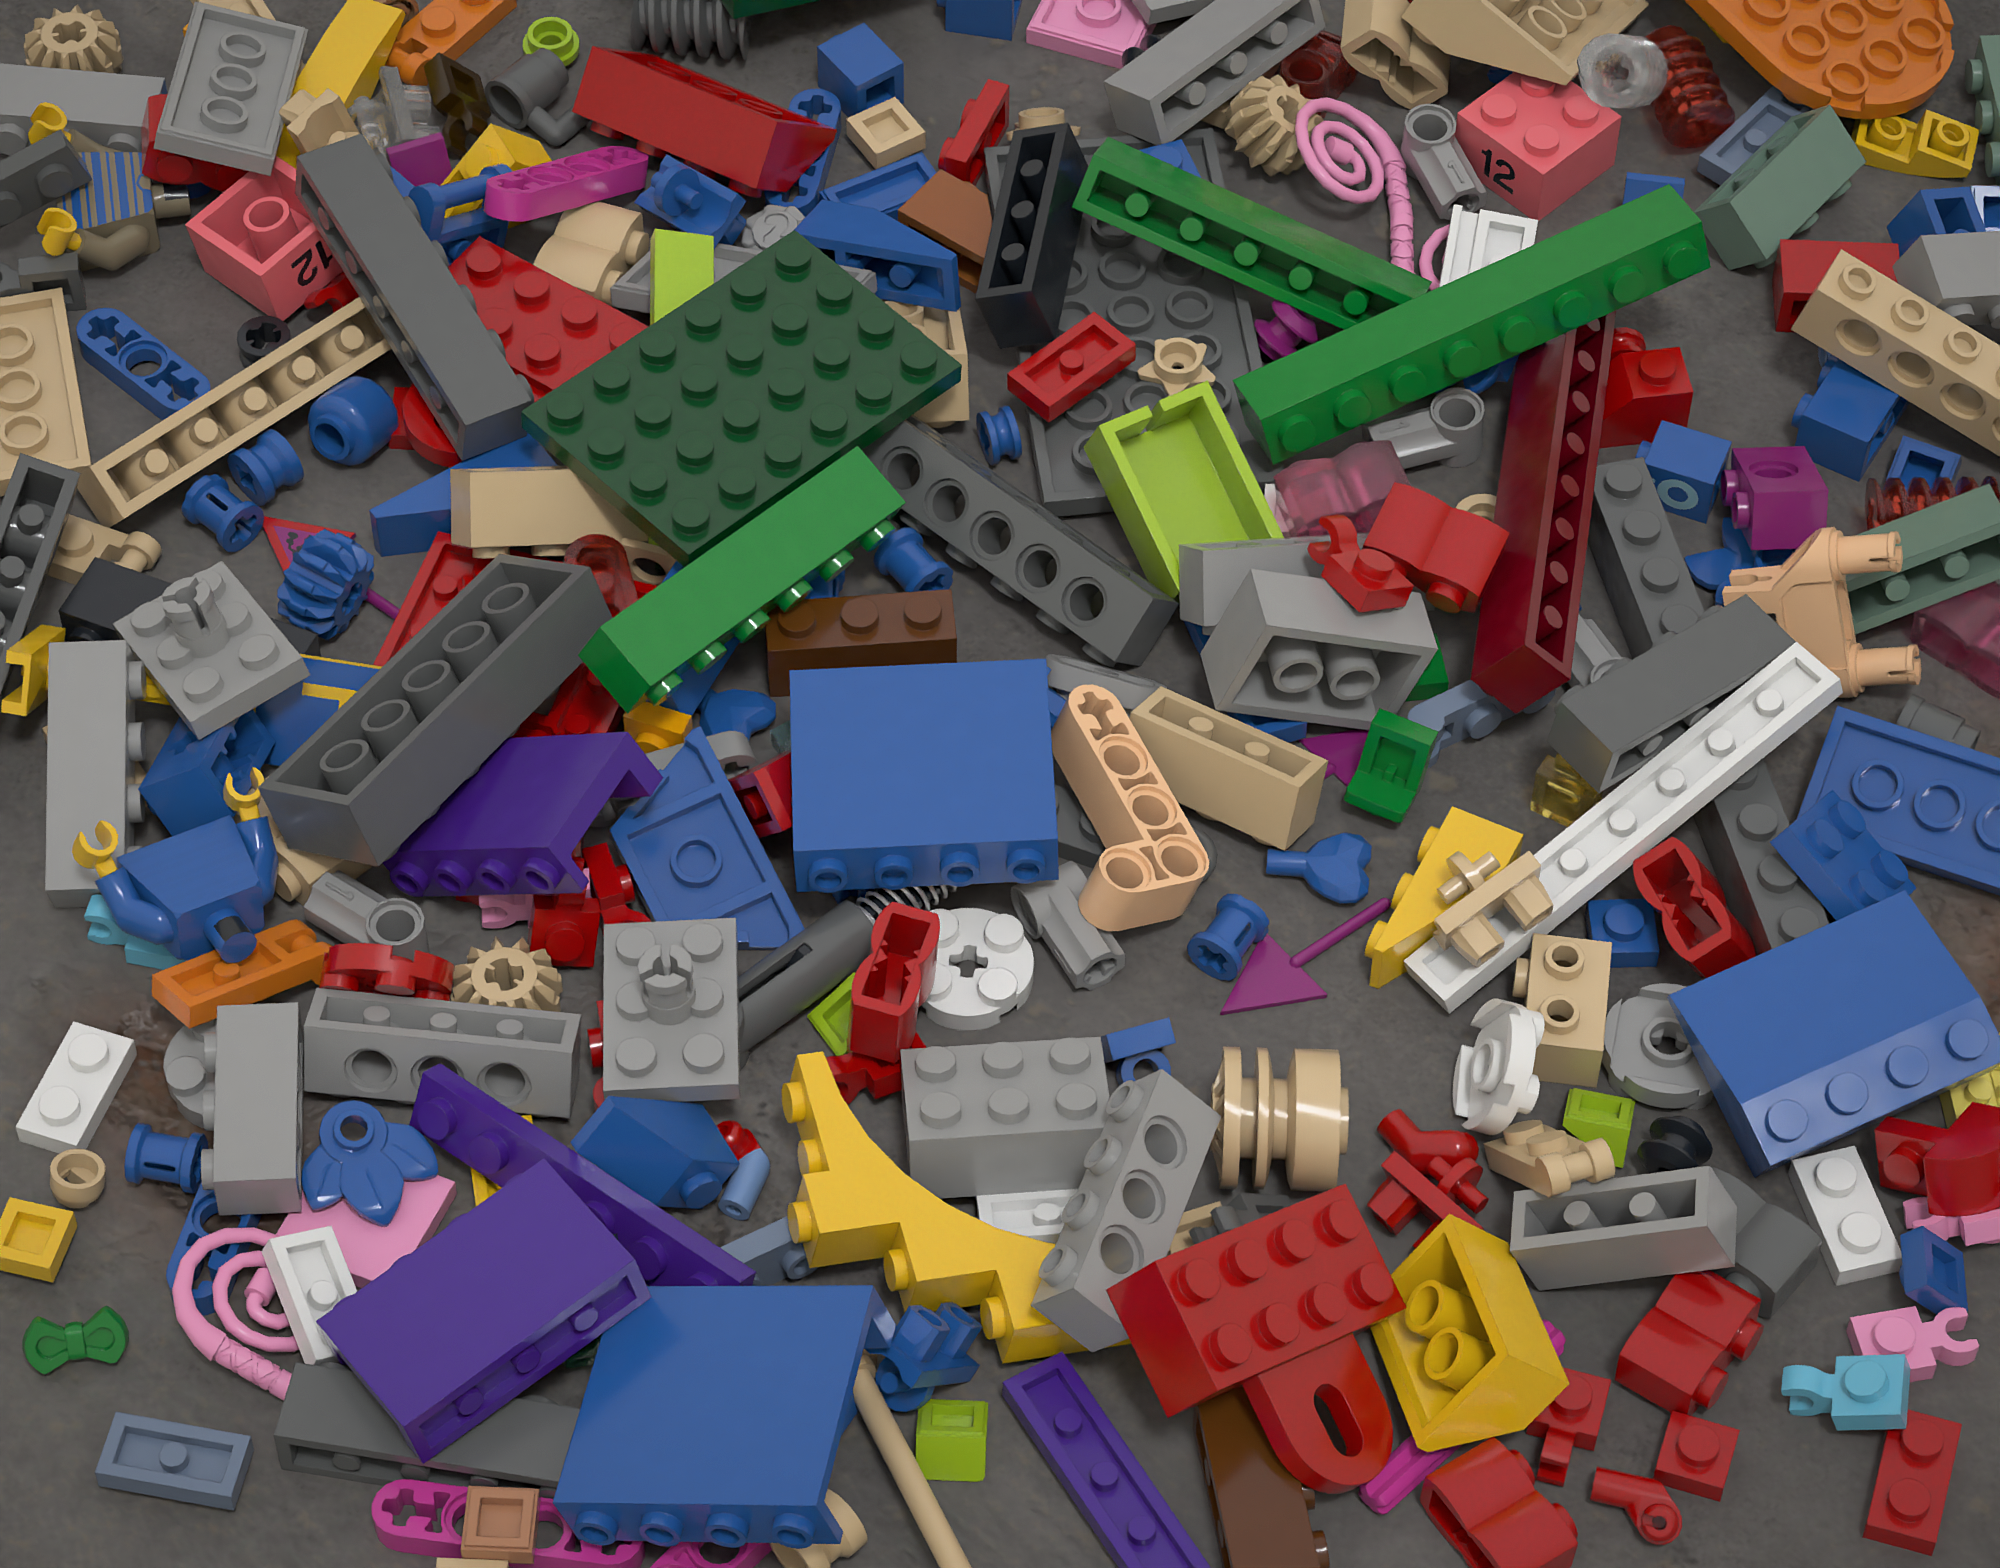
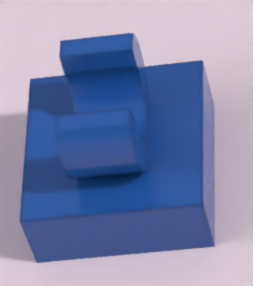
M1169 1017L1101 1036L1104 1063L1121 1059L1116 1069V1078L1119 1086L1128 1080L1136 1081L1133 1069L1138 1061L1148 1062L1154 1072L1163 1069L1171 1076V1067L1168 1059L1160 1051L1155 1050L1176 1043Z

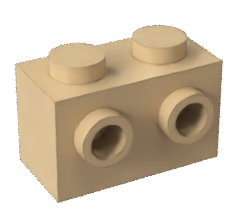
M1533 933L1529 959L1517 957L1512 996L1524 998V1007L1528 1010L1540 1012L1545 1022L1541 1042L1536 1048L1532 1074L1538 1076L1539 1081L1597 1087L1604 1050L1612 942Z

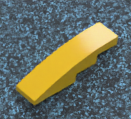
M347 0L322 36L298 76L292 97L299 90L304 89L315 98H318L329 88L340 96L352 119L354 114L364 116L405 18V12L402 9L373 0ZM284 124L276 156L296 169L297 156L301 155L289 134L287 126Z

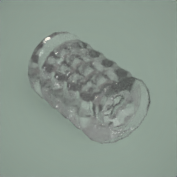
M1607 33L1595 37L1583 47L1577 59L1582 89L1592 101L1603 107L1637 109L1649 105L1661 95L1667 83L1668 66L1664 53L1654 42L1644 36ZM1620 63L1622 67L1629 69L1627 79L1622 74H1618Z

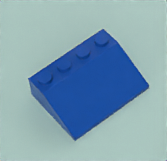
M1906 890L1674 992L1667 997L1754 1178L1884 1120L1886 1116H1894L1987 1074L2000 1066V1035L1980 995Z

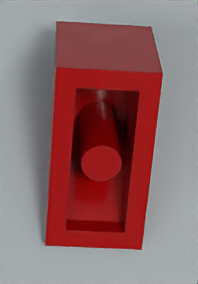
M1680 347L1620 353L1610 360L1599 449L1641 444L1643 440L1652 443L1662 420L1687 428L1694 391Z
M791 750L785 751L728 779L758 838L782 832L793 826Z

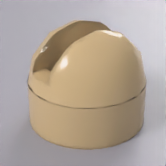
M70 1149L61 1152L53 1159L50 1165V1187L53 1196L60 1204L69 1208L80 1209L87 1207L89 1203L94 1202L100 1197L105 1184V1164L97 1154L85 1149Z

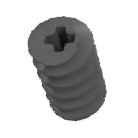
M633 0L630 25L631 47L633 51L639 52L643 50L648 38H650L654 52L662 54L666 51L672 38L675 52L678 55L684 56L688 54L694 41L698 55L707 58L717 42L720 56L723 59H731L739 45L742 57L746 61L750 46L752 15L733 19L720 0Z

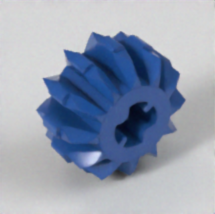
M323 529L315 536H309L305 539L302 549L299 552L293 553V560L289 568L283 571L285 578L277 590V597L280 599L278 602V614L289 620L291 625L316 633L318 637L329 640L337 633H342L347 629L350 619L358 616L359 607L368 598L366 594L367 589L374 580V572L372 571L374 556L363 549L355 540L341 533L335 534Z

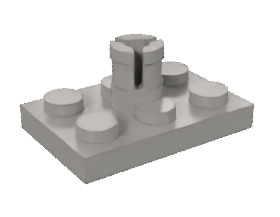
M223 561L194 574L192 577L174 582L158 598L140 605L132 613L112 623L120 640H127L136 661H144L146 674L198 740L310 676L302 656Z
M736 918L604 924V1099L608 1096L676 1102L740 1099L738 931Z

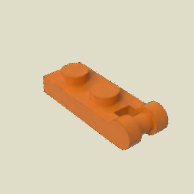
M433 0L400 28L383 71L386 73L395 71L400 74L401 82L415 90L423 89L428 85L424 65L439 52L454 61L457 60L517 7V1Z
M289 920L254 934L257 939L256 947L246 959L240 962L228 963L221 958L216 950L152 974V997L191 1029L217 1018V1006L253 1004L310 980L320 985L324 953H329L331 945L323 941L316 942L315 932L301 920Z

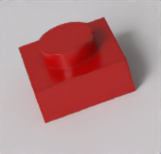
M1672 1410L1653 1479L1660 1481L1663 1486L1720 1502L1740 1430Z

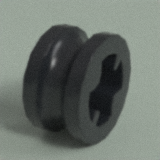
M259 316L248 320L240 327L237 332V344L240 349V360L244 368L249 367L291 340V333L285 322L272 316ZM265 342H269V343L266 345L265 349H262V348L264 347V345H265Z

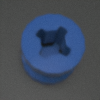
M267 429L258 435L256 445L250 449L238 448L229 454L227 459L231 474L240 489L251 501L259 506L273 500L276 490L281 486H294L302 481L304 477L302 464L293 447L279 432L273 429Z

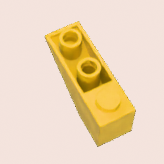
M1453 806L1440 829L1430 826L1418 852L1417 861L1420 862L1416 873L1414 875L1404 873L1396 887L1391 903V908L1395 911L1388 923L1379 920L1369 936L1365 948V956L1372 959L1369 986L1379 989L1407 972L1404 960L1433 937V932L1437 930L1434 919L1467 896L1464 893L1450 904H1446L1438 894L1437 888L1454 877L1447 865V858L1460 851L1473 863L1490 851L1496 857L1501 867L1484 878L1486 882L1520 857L1524 834Z

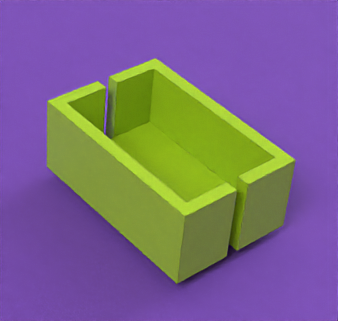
M1208 380L1159 400L1151 411L1147 405L1099 425L1083 447L1147 580L1177 601L1179 605V544L1284 538ZM1145 428L1147 432L1140 434Z

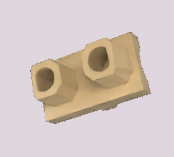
M329 88L318 98H315L304 89L299 90L279 110V115L287 126L286 128L301 155L360 134L340 96Z
M1460 851L1455 852L1446 859L1447 865L1454 877L1437 888V892L1446 904H1450L1464 893L1467 896L1434 919L1437 930L1433 932V937L1444 951L1453 945L1476 968L1480 967L1504 947L1505 941L1488 921L1497 912L1506 907L1524 931L1532 929L1551 915L1554 905L1539 880L1541 864L1530 851H1527L1485 882L1484 878L1501 867L1496 857L1488 851L1471 863Z

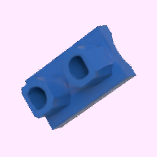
M667 154L660 164L659 171L652 176L651 186L639 194L634 202L643 211L681 232L714 236V249L718 243L733 245L746 226V219L739 214L746 201L738 193Z
M953 1302L941 1303L935 1313L922 1305L909 1306L895 1327L890 1348H864L870 1354H882L885 1356L877 1369L875 1382L888 1407L895 1411H914L924 1406L931 1399L935 1386L970 1382L980 1364L967 1355L966 1352L982 1329V1325Z

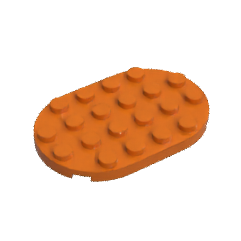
M1684 0L1774 87L1779 89L1786 99L1795 104H1804L1813 109L1831 105L1837 116L1881 119L1897 116L1920 106L1935 93L1941 84L1955 50H1952L1950 34L1954 23L1945 0Z

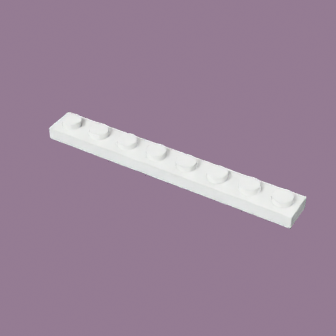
M1795 642L1533 855L1541 864L1539 880L1554 905L1550 916L1532 929L1524 931L1507 908L1504 907L1488 919L1505 941L1504 947L1480 967L1476 968L1453 945L1444 951L1436 939L1432 937L1404 960L1408 974L1450 1014L1514 962L1517 957L1519 958L1530 949L1533 933L1547 935L1633 865L1635 859L1650 851L1843 693L1840 678L1798 642Z

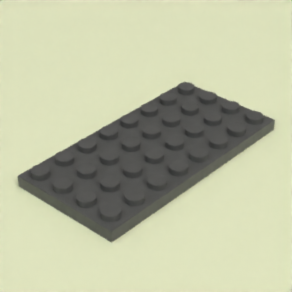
M1213 128L1187 130L1173 140H1183L1202 179L1225 189ZM1133 135L1111 137L1137 150L1156 146ZM1107 137L1077 140L1088 166L1093 154ZM1010 145L984 148L983 164L993 218ZM1083 212L1056 338L1091 313L1096 312L1136 344V360L1051 422H1047L1025 404L1042 506L1057 517L1114 511L1083 447L1099 425L1147 405L1151 411L1159 400L1168 397L1161 384L1141 380L1138 376V369L1154 360L1155 341L1157 339L1165 341L1170 338H1186L1196 344L1203 343L1207 346L1202 364L1216 377L1215 383L1211 388L1263 495L1265 494V484L1286 485L1283 461L1273 465L1245 425L1233 383L1234 379L1263 367L1246 285ZM1051 342L1016 346L1015 351L1018 365ZM1181 366L1173 367V369H1183ZM1144 428L1140 434L1147 432L1146 429Z

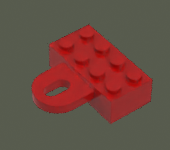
M481 236L449 266V271L458 285L464 284L471 291L476 303L477 315L487 330L493 329L499 335L505 349L506 361L515 375L522 374L527 379L535 402L649 327ZM413 383L407 391L403 402V417L407 438L412 447L422 457L435 464L451 468L462 462L444 431L439 428V423Z
M1346 1183L1158 1259L1106 1289L1167 1418L1243 1386L1277 1457L1284 1467L1304 1485L1328 1494L1345 1493L1374 1479L1386 1466L1393 1444L1391 1415L1386 1400L1354 1336L1407 1307ZM1314 1394L1319 1396L1328 1406L1344 1439L1346 1456L1338 1452L1332 1444L1316 1411Z

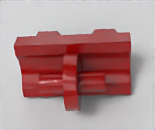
M1395 1150L1381 1164L1387 1179L1378 1187L1368 1202L1367 1207L1371 1215L1394 1235H1397L1419 1211L1433 1224L1412 1245L1414 1250L1448 1214L1484 1230L1479 1223L1459 1207L1461 1203H1464L1477 1214L1484 1209L1489 1201V1198L1476 1188L1482 1176L1483 1168L1472 1158H1465L1452 1167L1440 1156L1435 1157L1427 1166L1426 1171L1439 1182L1437 1187Z

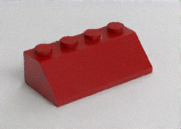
M592 46L572 109L573 113L593 120L590 129L598 134L618 140H623L625 134L638 139L636 149L641 152L663 159L666 154L669 156L670 153L684 159L683 164L709 178H715L716 173L730 178L728 188L756 198H761L763 190L787 192L834 141L837 129L657 55Z

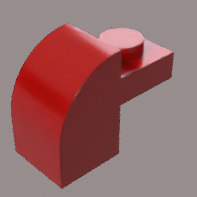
M1972 1102L1948 1129L1886 1116L1875 1128L1880 1186L1926 1196L1929 1214L1937 1216H1970L1989 1212L2000 1207V1107Z

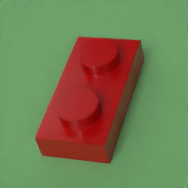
M988 79L977 99L970 98L967 101L961 116L960 129L955 138L948 137L942 146L938 160L939 170L942 169L961 181H967L976 186L984 171V148L997 147L1009 127L1010 85Z
M1093 312L1007 373V390L1047 422H1051L1136 360V344L1096 312Z
M1908 1409L1906 1429H1887L1863 1538L1932 1556L1937 1542L1962 1428L1961 1423Z

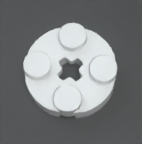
M978 908L931 910L930 912L937 913L939 916L940 935L934 985L929 997L922 1004V1007L926 1009V1017L947 1028L971 1031L986 1029L1000 1023V1015L1009 1012L1016 1004L1018 1010L1027 1001L1031 993L1034 973L1033 951L1024 936L1021 922L1012 915L997 914ZM964 960H973L982 964L985 968L975 969L973 977L966 978L961 976L960 968L954 965Z
M1491 999L1479 1009L1470 1026L1481 1028L1475 1046H1461L1454 1072L1453 1107L1456 1115L1468 1118L1466 1122L1461 1124L1465 1129L1488 1135H1497L1509 1126L1517 1112L1529 1114L1536 1104L1540 1083L1538 1076L1532 1074L1536 1048L1541 1042L1545 1022L1540 1012L1528 1010L1521 1004L1501 999Z

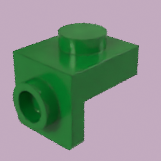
M1379 708L1371 722L1357 771L1346 788L1344 800L1349 804L1366 810L1372 815L1384 817L1397 823L1403 822L1421 790L1439 732Z

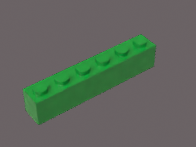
M1107 137L1093 154L1072 208L1344 330L1427 293L1432 283L1430 280L1111 137Z
M857 446L600 626L578 656L627 714L647 699L656 707L682 686L684 681L680 676L690 668H693L698 675L704 673L726 654L728 650L724 644L733 637H736L741 644L745 643L769 623L771 619L767 613L776 606L784 613L788 612L813 590L809 583L819 575L827 583L838 576L854 561L855 558L851 555V552L862 546L869 553L883 543L896 530L890 523V520L906 502Z

